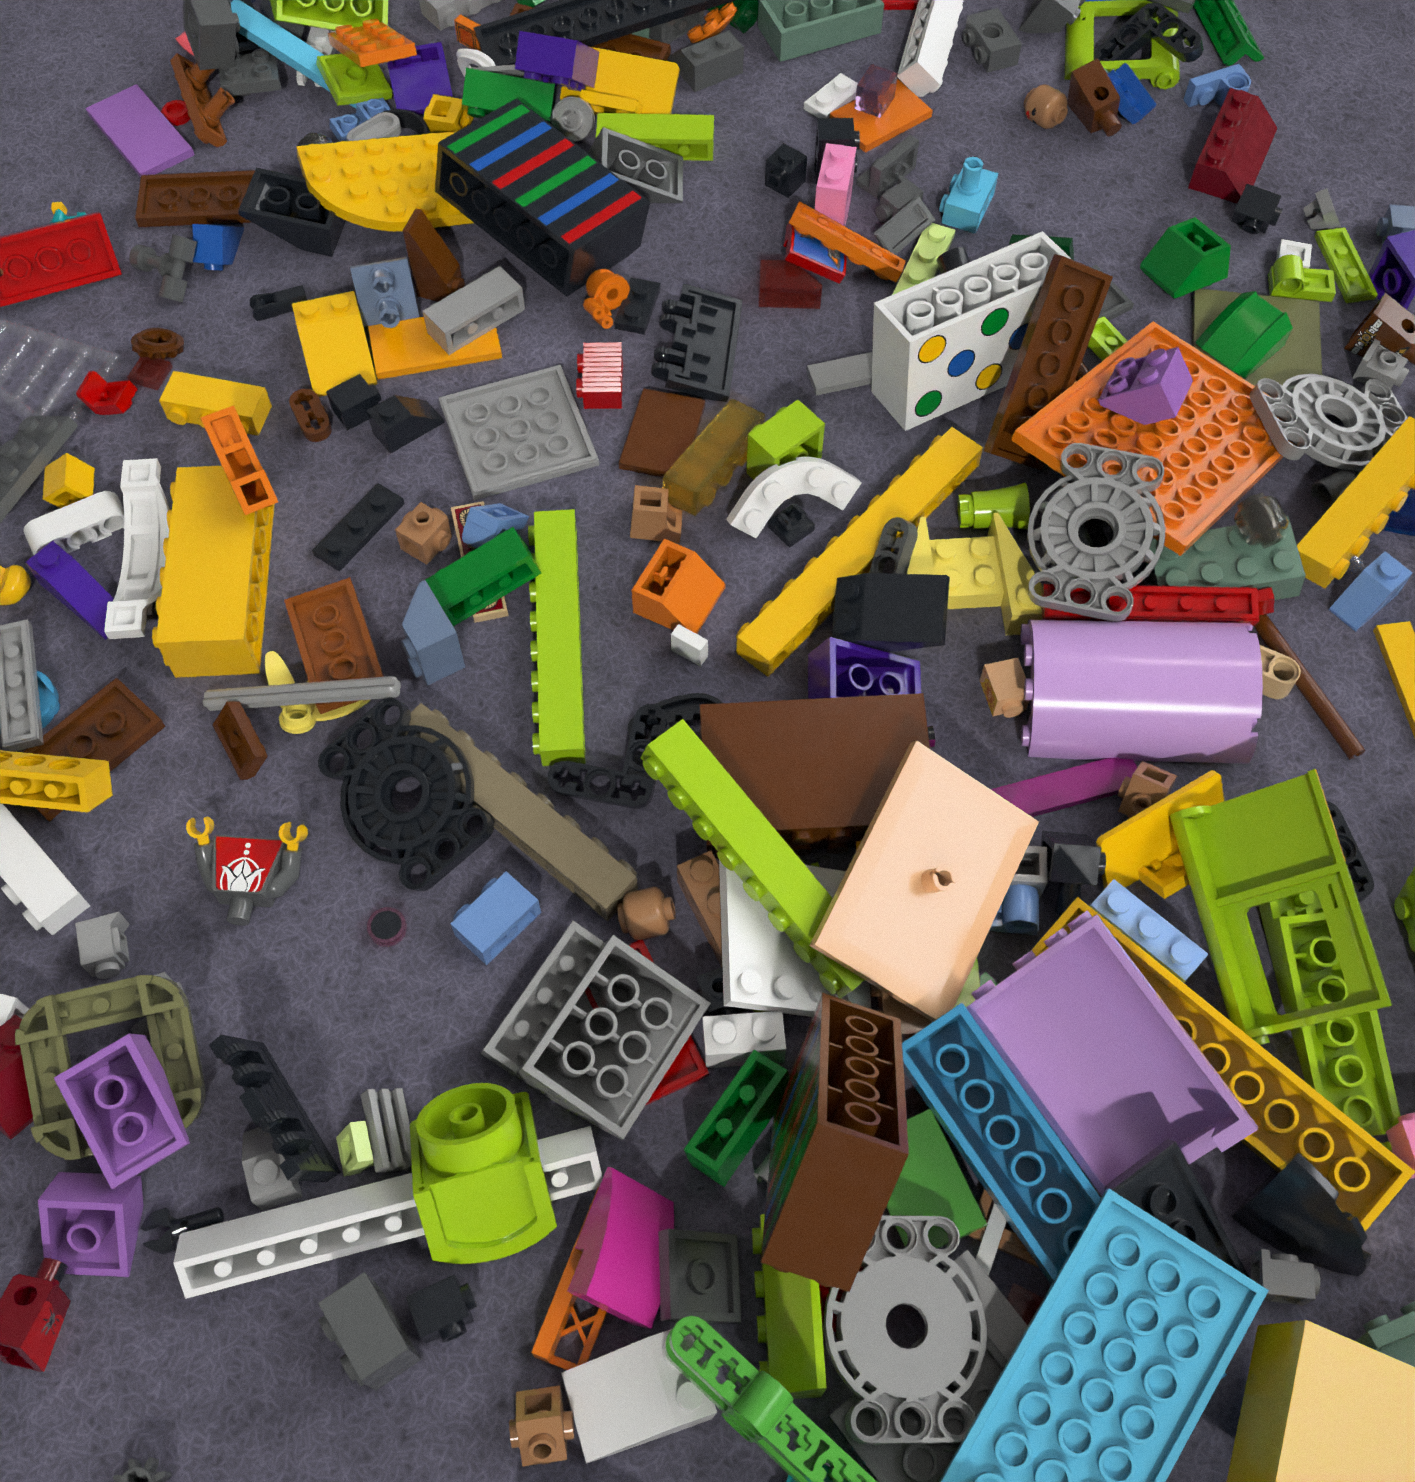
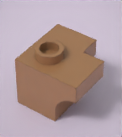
M635 485L630 538L654 541L667 539L674 543H680L682 510L674 508L668 502L669 489Z

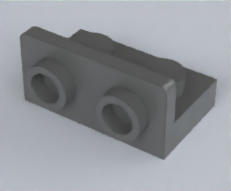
M909 135L902 142L896 143L882 158L876 159L871 168L857 178L856 185L878 199L886 190L898 183L899 177L902 175L905 177L915 169L919 140Z

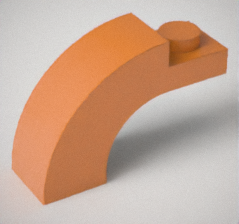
M234 405L201 417L200 419L244 515L278 503L265 470L255 454Z

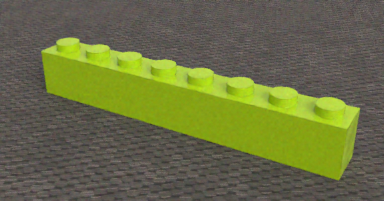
M575 509L535 511L534 525H528L529 546H535V553L531 554L542 574L535 577V582H529L530 602H536V611H530L531 632H537V640L530 642L532 662L537 661L538 668L537 671H531L532 692H538V701L532 702L533 723H539V733H533L532 735L534 755H540L542 766H553L560 761L586 764Z
M682 719L649 743L641 756L645 771L652 779L659 780L668 790L667 794L672 804L677 809L684 810L692 819V825L696 833L702 839L709 840L716 848L721 863L728 870H734L743 881V888L748 896L754 901H759L769 912L768 918L772 925L780 932H785L793 941V947L797 955L804 962L811 963L820 974L819 980L824 988L841 999L858 987L864 979L809 946L833 898L688 724Z

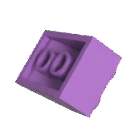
M129 1033L54 1077L111 1189L117 1188L190 1144L164 1069L148 1039L143 1034Z

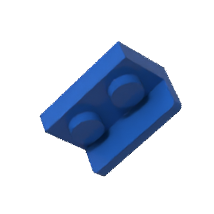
M1124 63L1116 71L1112 69L1108 72L1104 68L1120 96L1118 111L1130 123L1135 124L1156 107V102L1127 63Z

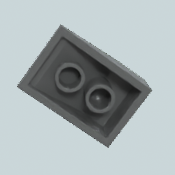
M604 127L601 129L589 150V155L644 196L650 203L683 202L682 156Z

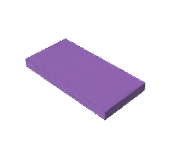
M137 84L86 108L89 117L140 177L141 175H155L195 155L192 147Z

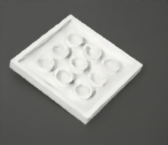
M719 860L724 1006L761 1011H782L785 1014L813 1017L822 993L839 997L824 988L819 980L820 974L811 963L804 962L797 955L793 947V941L785 932H780L772 925L768 918L769 912L759 901H754L748 896L743 888V881L734 870H728ZM805 865L833 898L846 871ZM864 980L852 992L841 999L871 1009L869 982Z

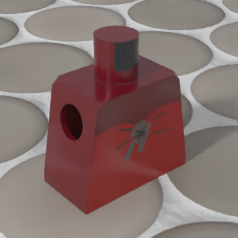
M43 1258L35 1277L16 1274L9 1282L0 1298V1360L3 1363L39 1372L45 1371L71 1302L59 1287L68 1268L63 1262L51 1258Z

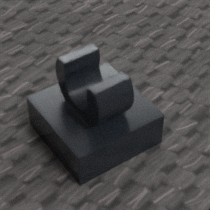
M796 503L770 519L767 526L789 548L815 530V524Z

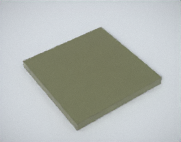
M1198 289L1193 291L1192 346L1229 369L1201 349L1195 342L1217 316L1242 293ZM1258 295L1280 311L1287 312L1293 329L1285 346L1245 380L1255 386L1260 379L1269 378L1283 385L1287 379L1296 375H1322L1319 301Z

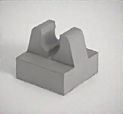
M1328 189L1316 192L1317 199L1303 208L1306 217L1315 216L1307 220L1310 229L1341 228Z

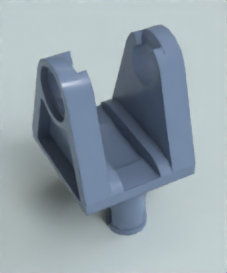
M407 257L350 266L363 327L382 324L384 327L393 328L399 324V321L419 318Z

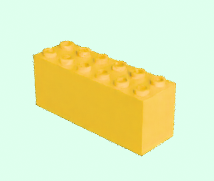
M222 466L177 467L175 482H171L170 485L173 504L172 509L167 511L169 537L163 541L166 561L165 567L160 568L162 594L156 599V611L159 618L158 626L153 627L152 630L154 647L159 648L163 655L165 666L170 667L175 678L260 674L275 504L244 515Z

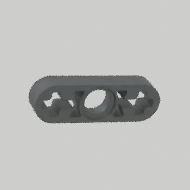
M895 517L885 524L869 573H883L885 563L893 559L895 561V569L892 574H906L918 536L917 528L913 523L903 518ZM898 531H904L902 538H896V534ZM891 548L898 549V554L891 552Z

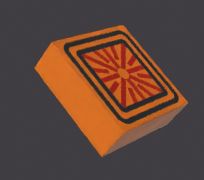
M459 15L454 19L457 41L471 49L481 51L473 28L480 26V24L463 15Z

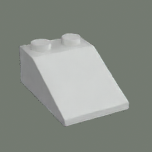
M671 1330L644 1338L561 1373L586 1464L711 1420L717 1414L715 1404L666 1357L664 1343ZM688 1334L680 1344L682 1349L687 1351L691 1348L695 1341L694 1337ZM700 1359L696 1363L701 1367L702 1362Z

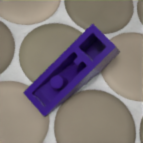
M51 541L25 562L41 586L105 640L108 638L104 632L108 602H113L114 598L72 556L54 541Z

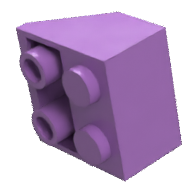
M1178 347L1169 350L1157 349L1141 358L1134 359L1130 357L1120 361L1115 366L1098 401L1101 406L1147 425L1176 417L1193 379Z

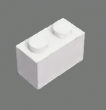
M782 1011L702 1017L706 1068L742 1066L753 1050L758 1051L775 1063L785 1061L786 1042Z

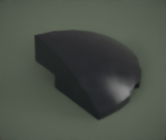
M1299 1153L1273 1171L1260 1187L1249 1194L1231 1216L1252 1234L1286 1254L1296 1255L1303 1262L1311 1263L1333 1272L1360 1276L1371 1261V1254L1362 1250V1245L1366 1241L1367 1235L1356 1216L1346 1211L1342 1212L1336 1205V1199L1339 1195L1338 1191Z

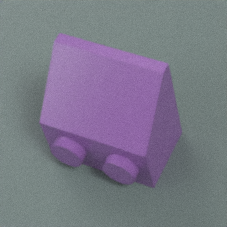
M58 1172L38 1199L44 1258L55 1259L66 1264L68 1268L65 1274L129 1277L144 1207L141 1176H135L117 1188L111 1189L104 1174Z

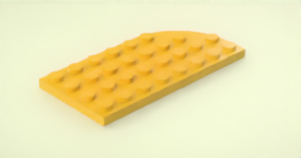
M457 131L296 146L297 158L309 192L320 201L324 208L336 213V216L346 221L375 230L403 231L414 210L417 208L424 212L434 228L474 223L435 192L438 142Z

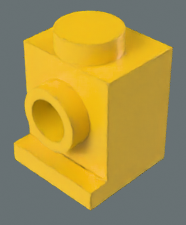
M433 94L429 106L425 108L423 117L431 133L455 132L470 125L473 121V117L467 115L466 110H462V99Z

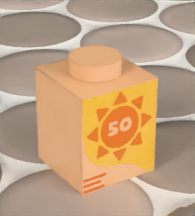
M1019 658L985 664L979 681L992 716L1003 714L1004 717L1011 718L1020 715L1027 709L1030 700H1024L1026 677Z

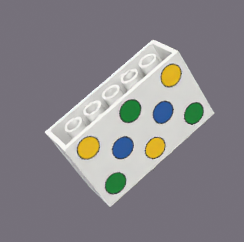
M1043 231L874 303L871 392L905 431L1007 386L1053 255H1062L1071 259Z

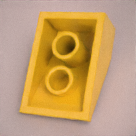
M354 291L292 303L312 389L318 397L327 395V390L359 374L368 385L371 383L377 384Z

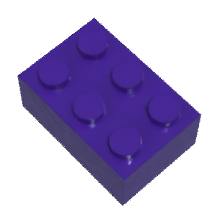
M519 31L515 69L524 72V78L555 84V87L559 84L569 90L581 92V89L585 90V87L595 88L599 51L577 40Z

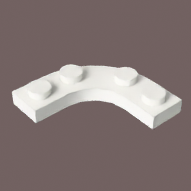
M796 457V461L780 466L775 464L758 475L744 491L726 520L733 527L757 538L774 511L783 501L794 495L811 494L818 496L844 510L862 482L826 460L815 457Z

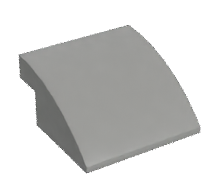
M572 921L480 1054L563 1108L623 1140L711 1003L616 936L612 935L606 942H603L581 925ZM588 986L599 1007L594 1010L585 994Z

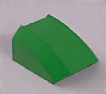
M1256 291L1240 294L1217 316L1195 343L1229 369L1246 379L1285 346L1293 327L1287 312H1282L1258 296Z

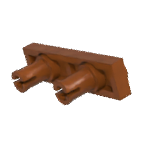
M176 53L170 62L175 73L174 77L178 81L181 90V96L188 109L187 113L192 120L195 135L205 144L210 143L215 147L224 146L227 139L220 123V118L235 103L234 98L229 92L224 91L223 88H219L218 92L211 98L206 81L216 69L200 70L197 63L194 64Z

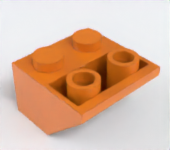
M664 539L631 590L633 613L673 631L680 624L698 634L723 593L725 583L695 551Z

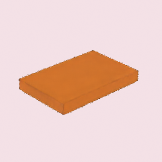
M896 78L831 112L830 118H853L854 131L860 132L859 148L866 153L931 118L933 110Z

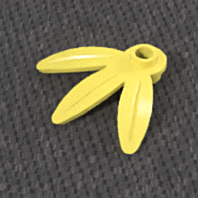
M274 651L267 652L265 655V673L268 685L294 684L295 682L289 669L278 653ZM360 700L323 714L319 713L316 704L280 706L282 712L279 715V724L288 733L302 734L311 730L316 721L343 717L360 709L370 700Z

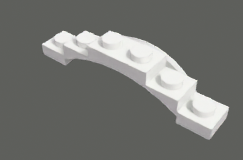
M157 458L123 460L120 488L123 492L124 550L117 592L113 602H108L104 632L109 639L145 637L147 615H152L153 602L162 594L160 568L165 567L166 561L163 541L169 537L167 524L169 506L160 485L161 466Z

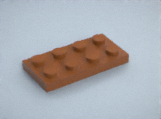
M350 577L284 600L309 682L384 677ZM357 701L315 704L319 713L323 714Z

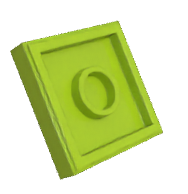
M343 54L317 56L316 65L337 106L356 104L370 99H392L393 91L378 64L360 67Z

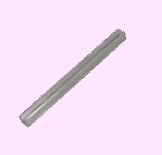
M395 676L214 689L207 690L204 693L202 702L208 710L216 711L222 710L226 702L239 701L244 709L396 698L400 695L401 683Z

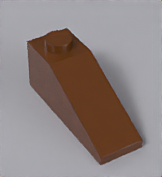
M416 208L403 229L416 294L418 297L439 302L458 289L463 288L465 281L462 278L460 265L424 212Z

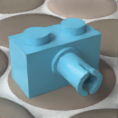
M977 157L965 159L960 174H954L949 187L950 194H944L939 208V212L943 213L942 223L976 233L994 196L999 173L982 169L983 162Z

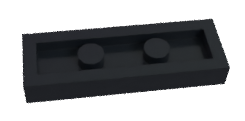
M377 483L313 548L314 556L340 572L405 504L404 499Z

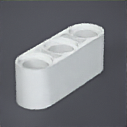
M103 491L35 518L25 525L23 531L33 555L51 541H54L64 551L70 553L80 549L79 546L90 541L92 543L111 536V532L124 528V508L116 493Z

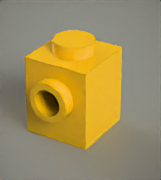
M65 453L45 467L43 500L62 508L92 496L95 468Z

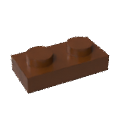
M226 702L212 726L240 780H248L256 776L268 755L240 702Z

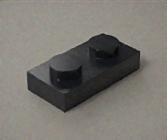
M631 277L629 281V294L626 299L622 300L614 326L618 330L645 335L661 290V283Z

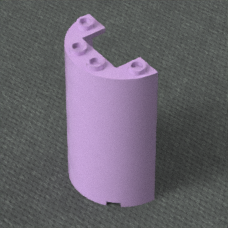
M1028 620L1027 624H1021L1020 640L1021 645H1025L1024 666H1031V679L1025 678L1024 700H1031V714L1028 724L1021 727V746H1028V757L1082 760L1121 758L1133 759L1134 761L1249 764L1258 740V733L1251 732V730L1257 724V718H1261L1262 660L1257 633L1248 632L1252 631L1253 625L1250 623Z
M1087 910L1068 924L1072 932L1068 934L1064 928L1060 929L1044 941L1048 949L1038 956L1031 950L1012 964L1017 971L996 986L989 980L971 993L975 1001L967 1006L966 1009L1101 1196L1106 1191L1104 1186L1167 1139L1177 1142L1187 1163L1191 1164L1214 1148L1218 1147L1223 1152L1258 1130V1125L1097 914L1092 917Z

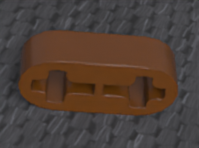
M305 388L293 392L289 403L304 437L311 442H320L327 439L331 435L332 427L318 395L313 390ZM307 401L311 409L305 411L301 402ZM316 419L321 428L315 430L310 421Z

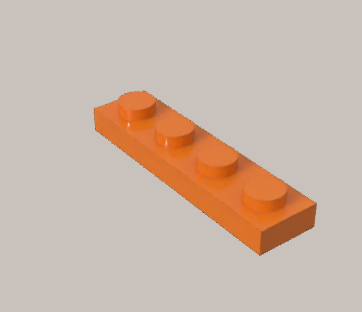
M798 202L789 221L795 230L801 234L815 237L828 249L842 252L847 255L851 262L869 267L874 270L878 277L897 282L902 274L906 260L806 204Z

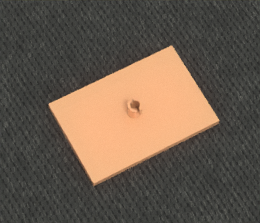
M911 742L809 946L934 1022L954 1008L1039 821L920 742Z

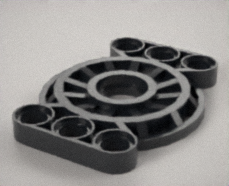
M390 697L379 701L328 745L319 756L318 767L320 772L326 777L338 781L343 780L340 808L344 825L352 840L364 852L374 858L401 865L399 879L406 888L418 892L426 891L436 885L490 838L494 830V821L487 812L473 807L474 779L470 764L462 750L450 738L432 728L409 725L411 712L408 706ZM397 706L400 710L399 719L396 723L387 725L384 720L385 712L390 707ZM364 730H370L372 733L371 744L364 749H360L357 745L358 735ZM421 733L433 735L439 738V740L431 743L420 738ZM448 746L456 754L459 763H454L453 759L445 752ZM341 753L345 758L344 766L340 771L333 773L330 769V761L333 756ZM461 773H464L466 781V795L462 794ZM404 778H416L422 786L421 799L418 805L410 812H400L392 802L393 789ZM461 803H464L463 809H460ZM479 815L483 819V829L479 834L471 836L467 831V823L471 817ZM355 826L365 836V842L359 837ZM451 839L455 845V852L448 860H442L438 852L439 846L445 840ZM377 845L390 849L392 857L384 856L373 849ZM417 864H423L427 871L426 878L420 884H414L410 878L411 870Z

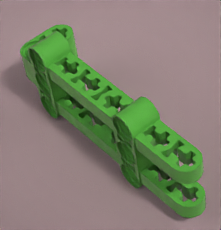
M696 1316L684 1317L668 1333L664 1343V1350L668 1360L722 1411V1417L735 1431L747 1441L755 1442L796 1482H824L823 1479L827 1473L822 1465L828 1463L831 1467L828 1471V1476L834 1482H843V1479L847 1482H877L793 1403L794 1398L775 1378L765 1371L761 1370L759 1372L706 1321ZM690 1334L694 1337L695 1341L692 1347L685 1351L680 1344ZM705 1349H707L713 1355L700 1367L696 1362L704 1356ZM723 1365L727 1368L728 1373L725 1376L726 1381L720 1384L715 1377L718 1375V1368ZM735 1383L739 1386L736 1392L734 1391ZM793 1430L796 1434L793 1443L797 1448L792 1451L787 1447L790 1441L787 1432Z

